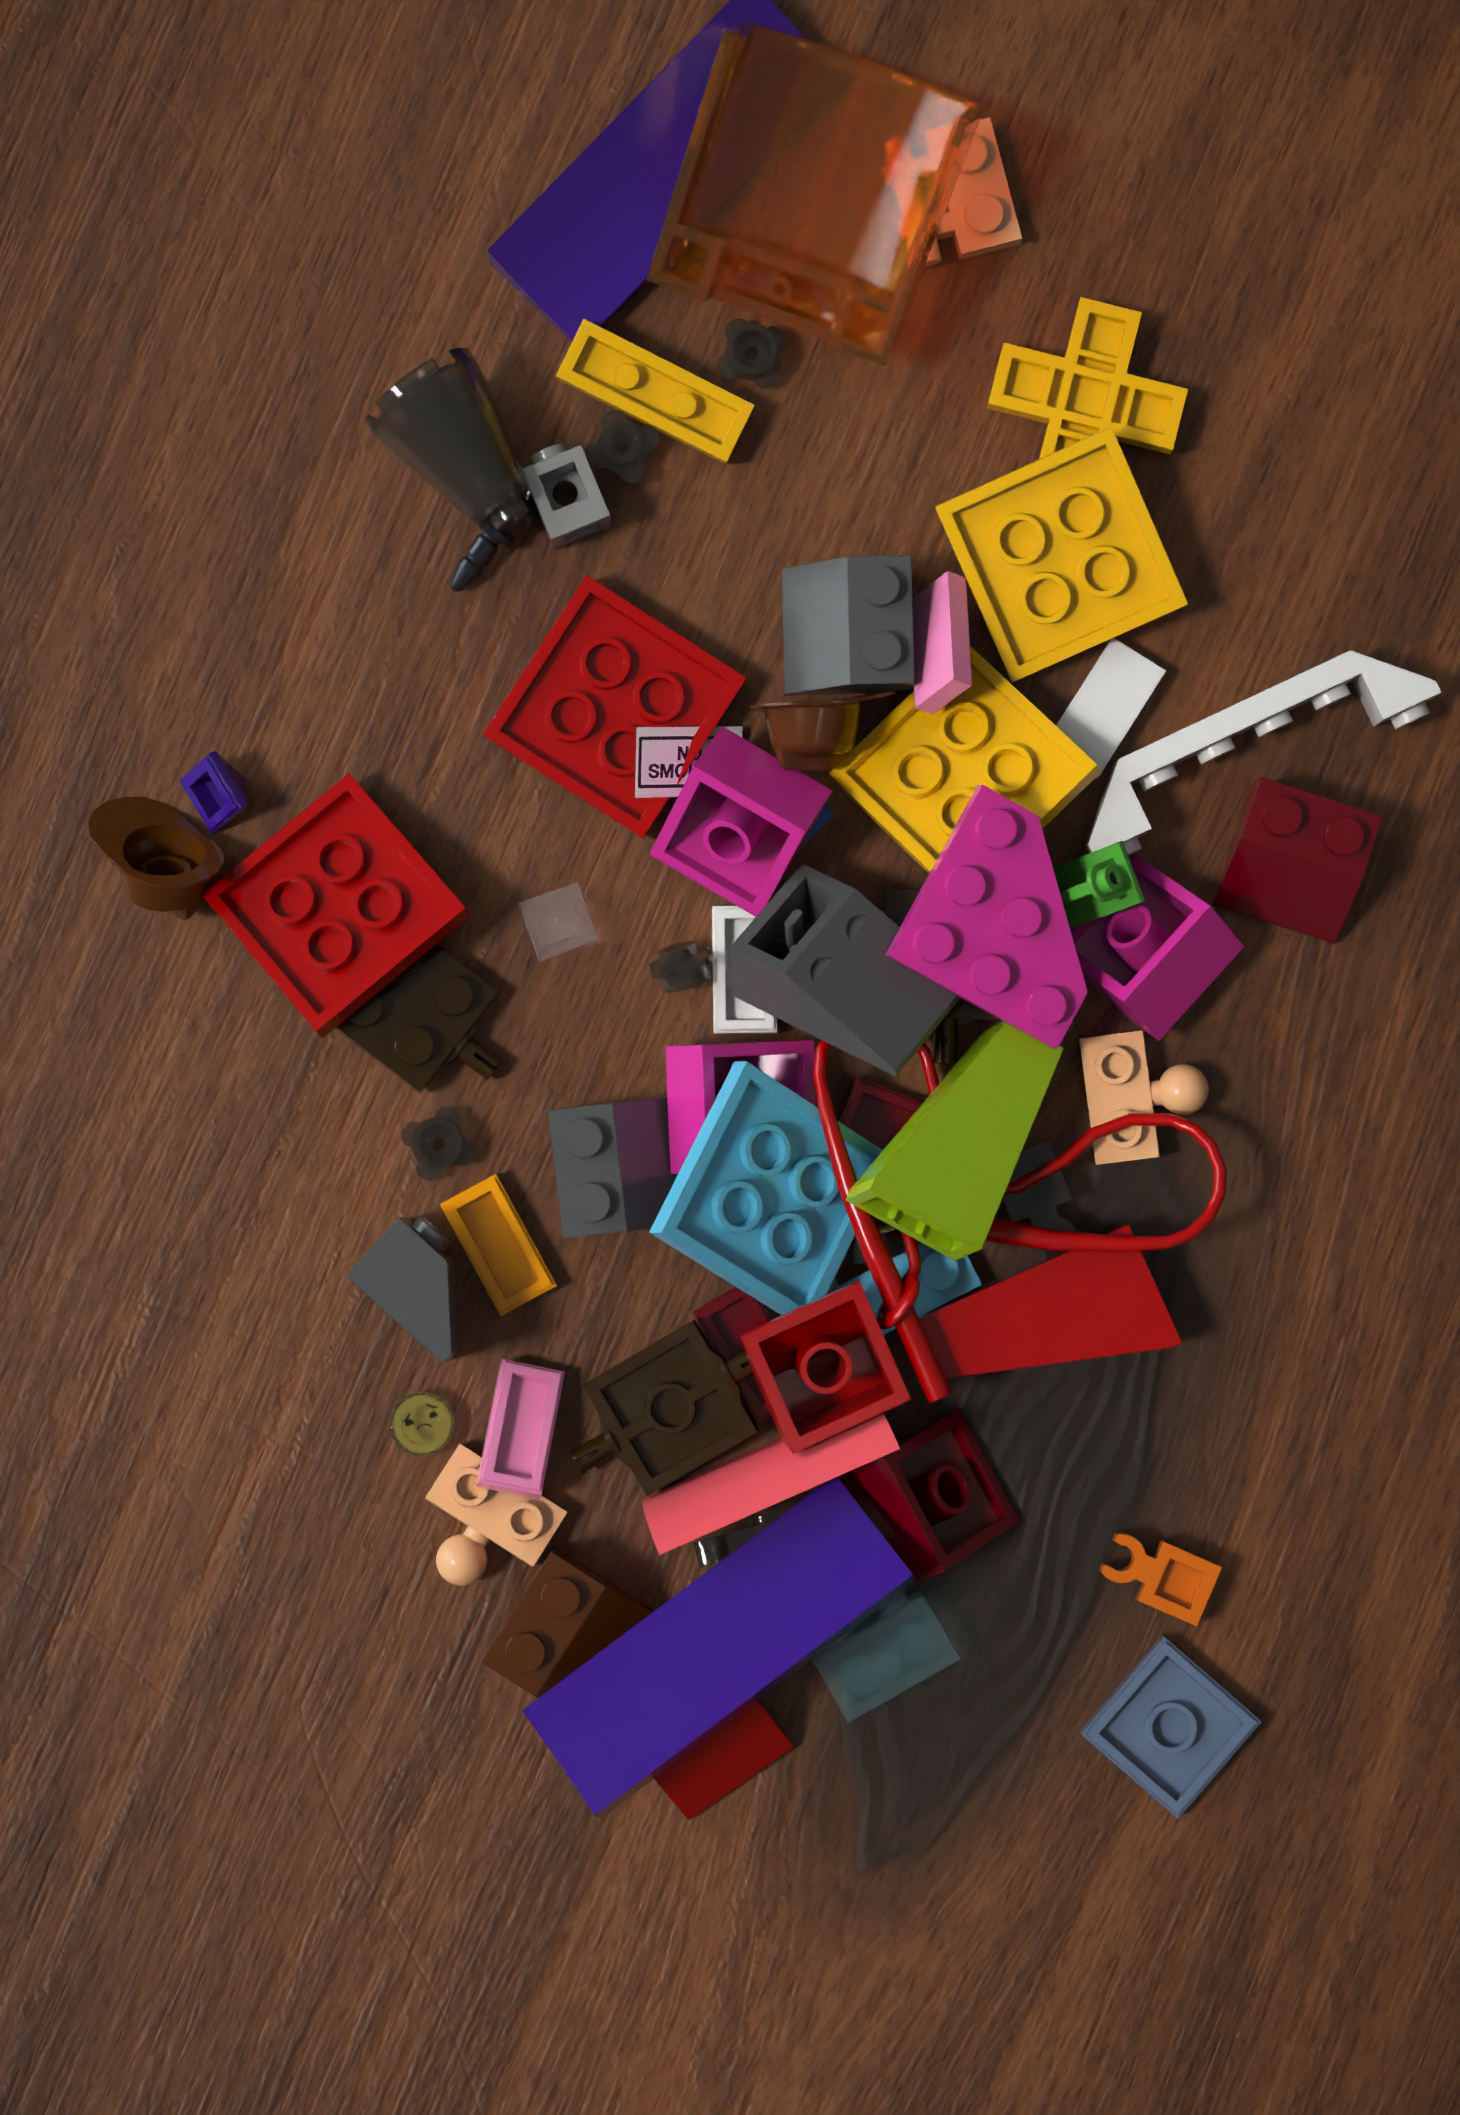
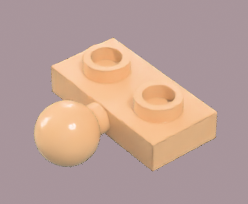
M1143 1030L1079 1039L1091 1128L1129 1113H1154L1153 1106L1163 1105L1174 1114L1188 1115L1198 1111L1207 1100L1209 1093L1207 1079L1194 1066L1188 1064L1172 1066L1162 1074L1160 1080L1150 1081ZM1130 1126L1093 1142L1096 1165L1160 1157L1156 1126Z
M461 1444L458 1445L425 1497L427 1501L468 1526L463 1534L449 1537L439 1547L436 1555V1566L440 1575L447 1582L457 1586L470 1585L476 1582L483 1575L487 1566L485 1546L489 1540L533 1567L568 1512L542 1495L538 1500L476 1487L482 1457Z

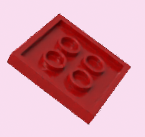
M586 575L482 735L485 739L644 840L671 797L635 798L637 727H699L692 739L677 782L678 785L715 727L719 725L747 682V678Z
M350 773L219 879L202 895L322 1039L471 916L466 907Z

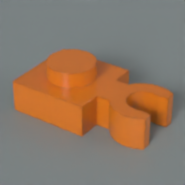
M1122 1532L1114 1533L1112 1540L1129 1548L1131 1561L1123 1569H1115L1110 1565L1102 1563L1099 1571L1106 1578L1116 1583H1128L1135 1579L1142 1582L1135 1598L1136 1600L1194 1626H1198L1222 1567L1160 1540L1154 1556H1150L1145 1553L1142 1544L1133 1536Z

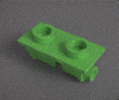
M1123 841L1053 867L1070 929L1145 901Z

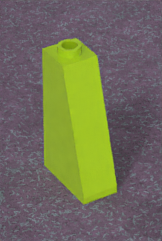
M1003 1021L984 1031L852 1186L845 1201L954 1261L981 1250L1064 1048L1059 1045L1058 1049H1052Z

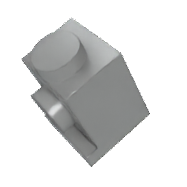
M560 443L547 447L531 456L530 459L533 465L523 468L522 472L553 550L612 526L609 511L581 445L568 450L565 443ZM563 485L572 486L578 493L575 502L567 506L558 504L553 498L557 488Z

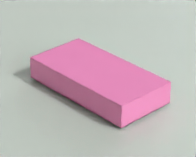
M950 571L945 572L912 599L915 708L932 715L972 686L966 577Z
M502 1359L499 1366L476 1487L539 1500L542 1495L565 1372Z

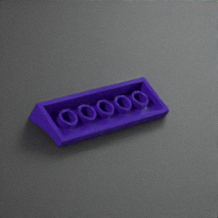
M730 0L487 250L490 265L571 342L583 319L604 329L843 82V75L805 38L772 0Z
M835 1477L825 1482L522 1711L566 1772L593 1814L602 1819L914 1583V1575L840 1479Z

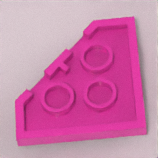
M983 784L977 785L885 956L1052 1049H1058L1088 991L1039 816Z

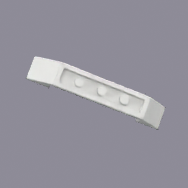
M1350 650L1119 758L1110 772L1083 851L1086 855L1120 841H1123L1128 856L1141 850L1142 846L1138 838L1145 835L1152 828L1132 788L1133 784L1139 782L1145 792L1178 776L1174 765L1197 755L1201 765L1217 759L1236 749L1231 738L1252 728L1255 729L1258 738L1268 735L1292 723L1293 719L1289 711L1312 701L1316 711L1328 707L1351 695L1346 684L1353 683L1373 727L1391 720L1395 730L1429 715L1430 711L1426 703L1442 692L1435 680Z

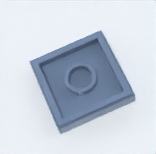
M1162 1635L1079 1732L1178 1819L1259 1726L1261 1721Z

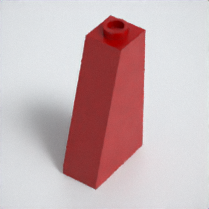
M1121 1225L1103 1233L1105 1235L1134 1236L1129 1225ZM1063 1251L919 1317L945 1378L1166 1349L1182 1343L1141 1251Z

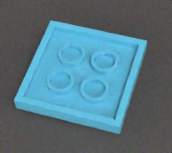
M734 1061L649 1233L780 1315L786 1314L827 1294L855 1233L837 1187L818 1108L749 1062ZM838 1121L858 1181L883 1150Z

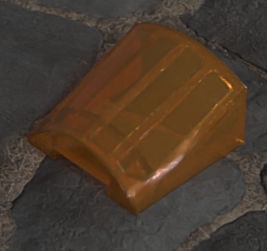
M746 21L724 31L646 280L705 302L713 298L826 339L825 345L885 367L889 362L985 106L886 65L776 29Z

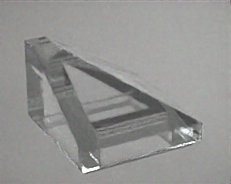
M579 882L519 902L539 963L599 943Z

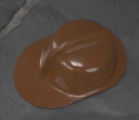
M895 690L828 702L763 703L752 705L750 709L751 711L765 713L771 746L776 753L780 767L785 770L824 771L833 769L845 761L855 747L862 702L895 694Z
M145 797L117 798L106 801L96 808L88 822L91 841L119 869L127 896L136 905L147 910L169 911L182 920L191 918L195 913L197 902L201 899L207 888L208 881L220 873L225 863L222 849L213 840L204 836L180 813L162 802Z

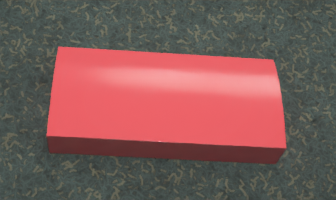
M881 1413L794 1454L781 1437L776 1438L641 1498L642 1507L659 1555L899 1450L900 1447L884 1413Z

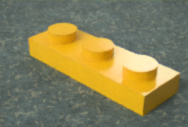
M583 319L555 376V379L723 464L727 463L755 406L586 319Z

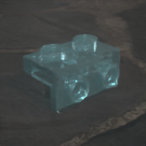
M904 1589L875 1611V1616L851 1629L812 1659L813 1664L819 1670L848 1723L960 1660L921 1590L909 1596L907 1590Z

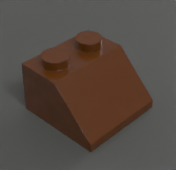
M554 1546L481 1662L533 1696L540 1698L655 1610Z

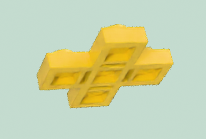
M1080 297L1065 357L1003 342L987 409L1048 424L1039 459L1109 427H1112L1118 442L1170 455L1174 448L1188 389L1127 374L1142 312Z

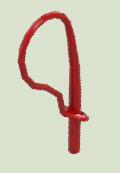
M820 1040L815 1050L813 1070L819 1116L840 1196L865 1262L883 1300L877 1311L876 1320L880 1329L886 1330L893 1326L895 1327L928 1403H931L951 1394L952 1391L913 1306L920 1290L919 1278L922 1264L917 1241L901 1232L909 1261V1269L901 1279L874 1217L845 1201L857 1179L835 1115L826 1078L828 1052L832 1045ZM924 1042L917 1050V1053L920 1056L930 1095L940 1083L931 1050Z
M1129 1113L1090 1128L1060 1157L1017 1181H1009L1004 1194H1018L1063 1169L1099 1138L1130 1126H1171L1190 1134L1206 1150L1214 1169V1185L1211 1199L1204 1213L1188 1228L1168 1236H1117L1050 1230L994 1218L985 1241L1051 1251L1134 1252L1169 1249L1195 1239L1215 1220L1226 1196L1227 1168L1217 1143L1198 1124L1174 1114Z

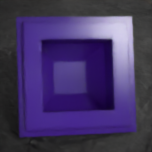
M216 751L206 755L180 779L184 790L212 834L220 831L248 806L245 778Z

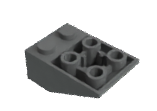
M803 863L730 946L734 997L895 1077L960 999L955 994L886 957L885 954L900 927L857 889Z

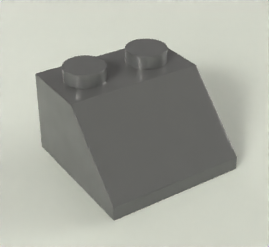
M911 555L851 556L782 568L785 696L871 694L895 690V693L912 692L914 686Z
M667 1098L548 1110L563 1239L651 1229L678 1175L670 1174Z
M399 1217L346 1276L444 1364L452 1360L460 1351L456 1260L446 1252L453 1242L426 1217H419L415 1222L410 1218Z

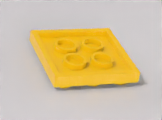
M1112 427L935 506L1012 683L1188 605Z
M971 646L972 686L933 715L915 708L913 691L851 751L845 761L828 773L832 781L928 874L932 870L977 785L983 784L1039 816L1043 829L1101 773L1098 764Z

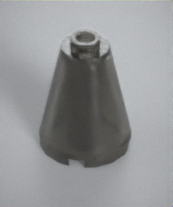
M458 347L449 350L455 359L454 362L440 368L432 358L401 378L377 400L376 404L382 411L380 417L376 418L367 414L365 421L378 440L479 529L494 526L497 532H501L517 523L527 514L529 509L525 502L531 496L532 491L477 359H475L468 348Z

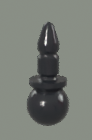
M505 485L496 489L490 495L486 504V517H479L475 521V524L482 528L483 533L476 536L466 550L467 555L461 557L458 561L451 581V589L453 591L459 592L478 579L482 573V567L489 564L498 551L499 544H504L511 549L514 545L513 536L524 533L532 526L536 517V504L532 495L526 489L517 485Z

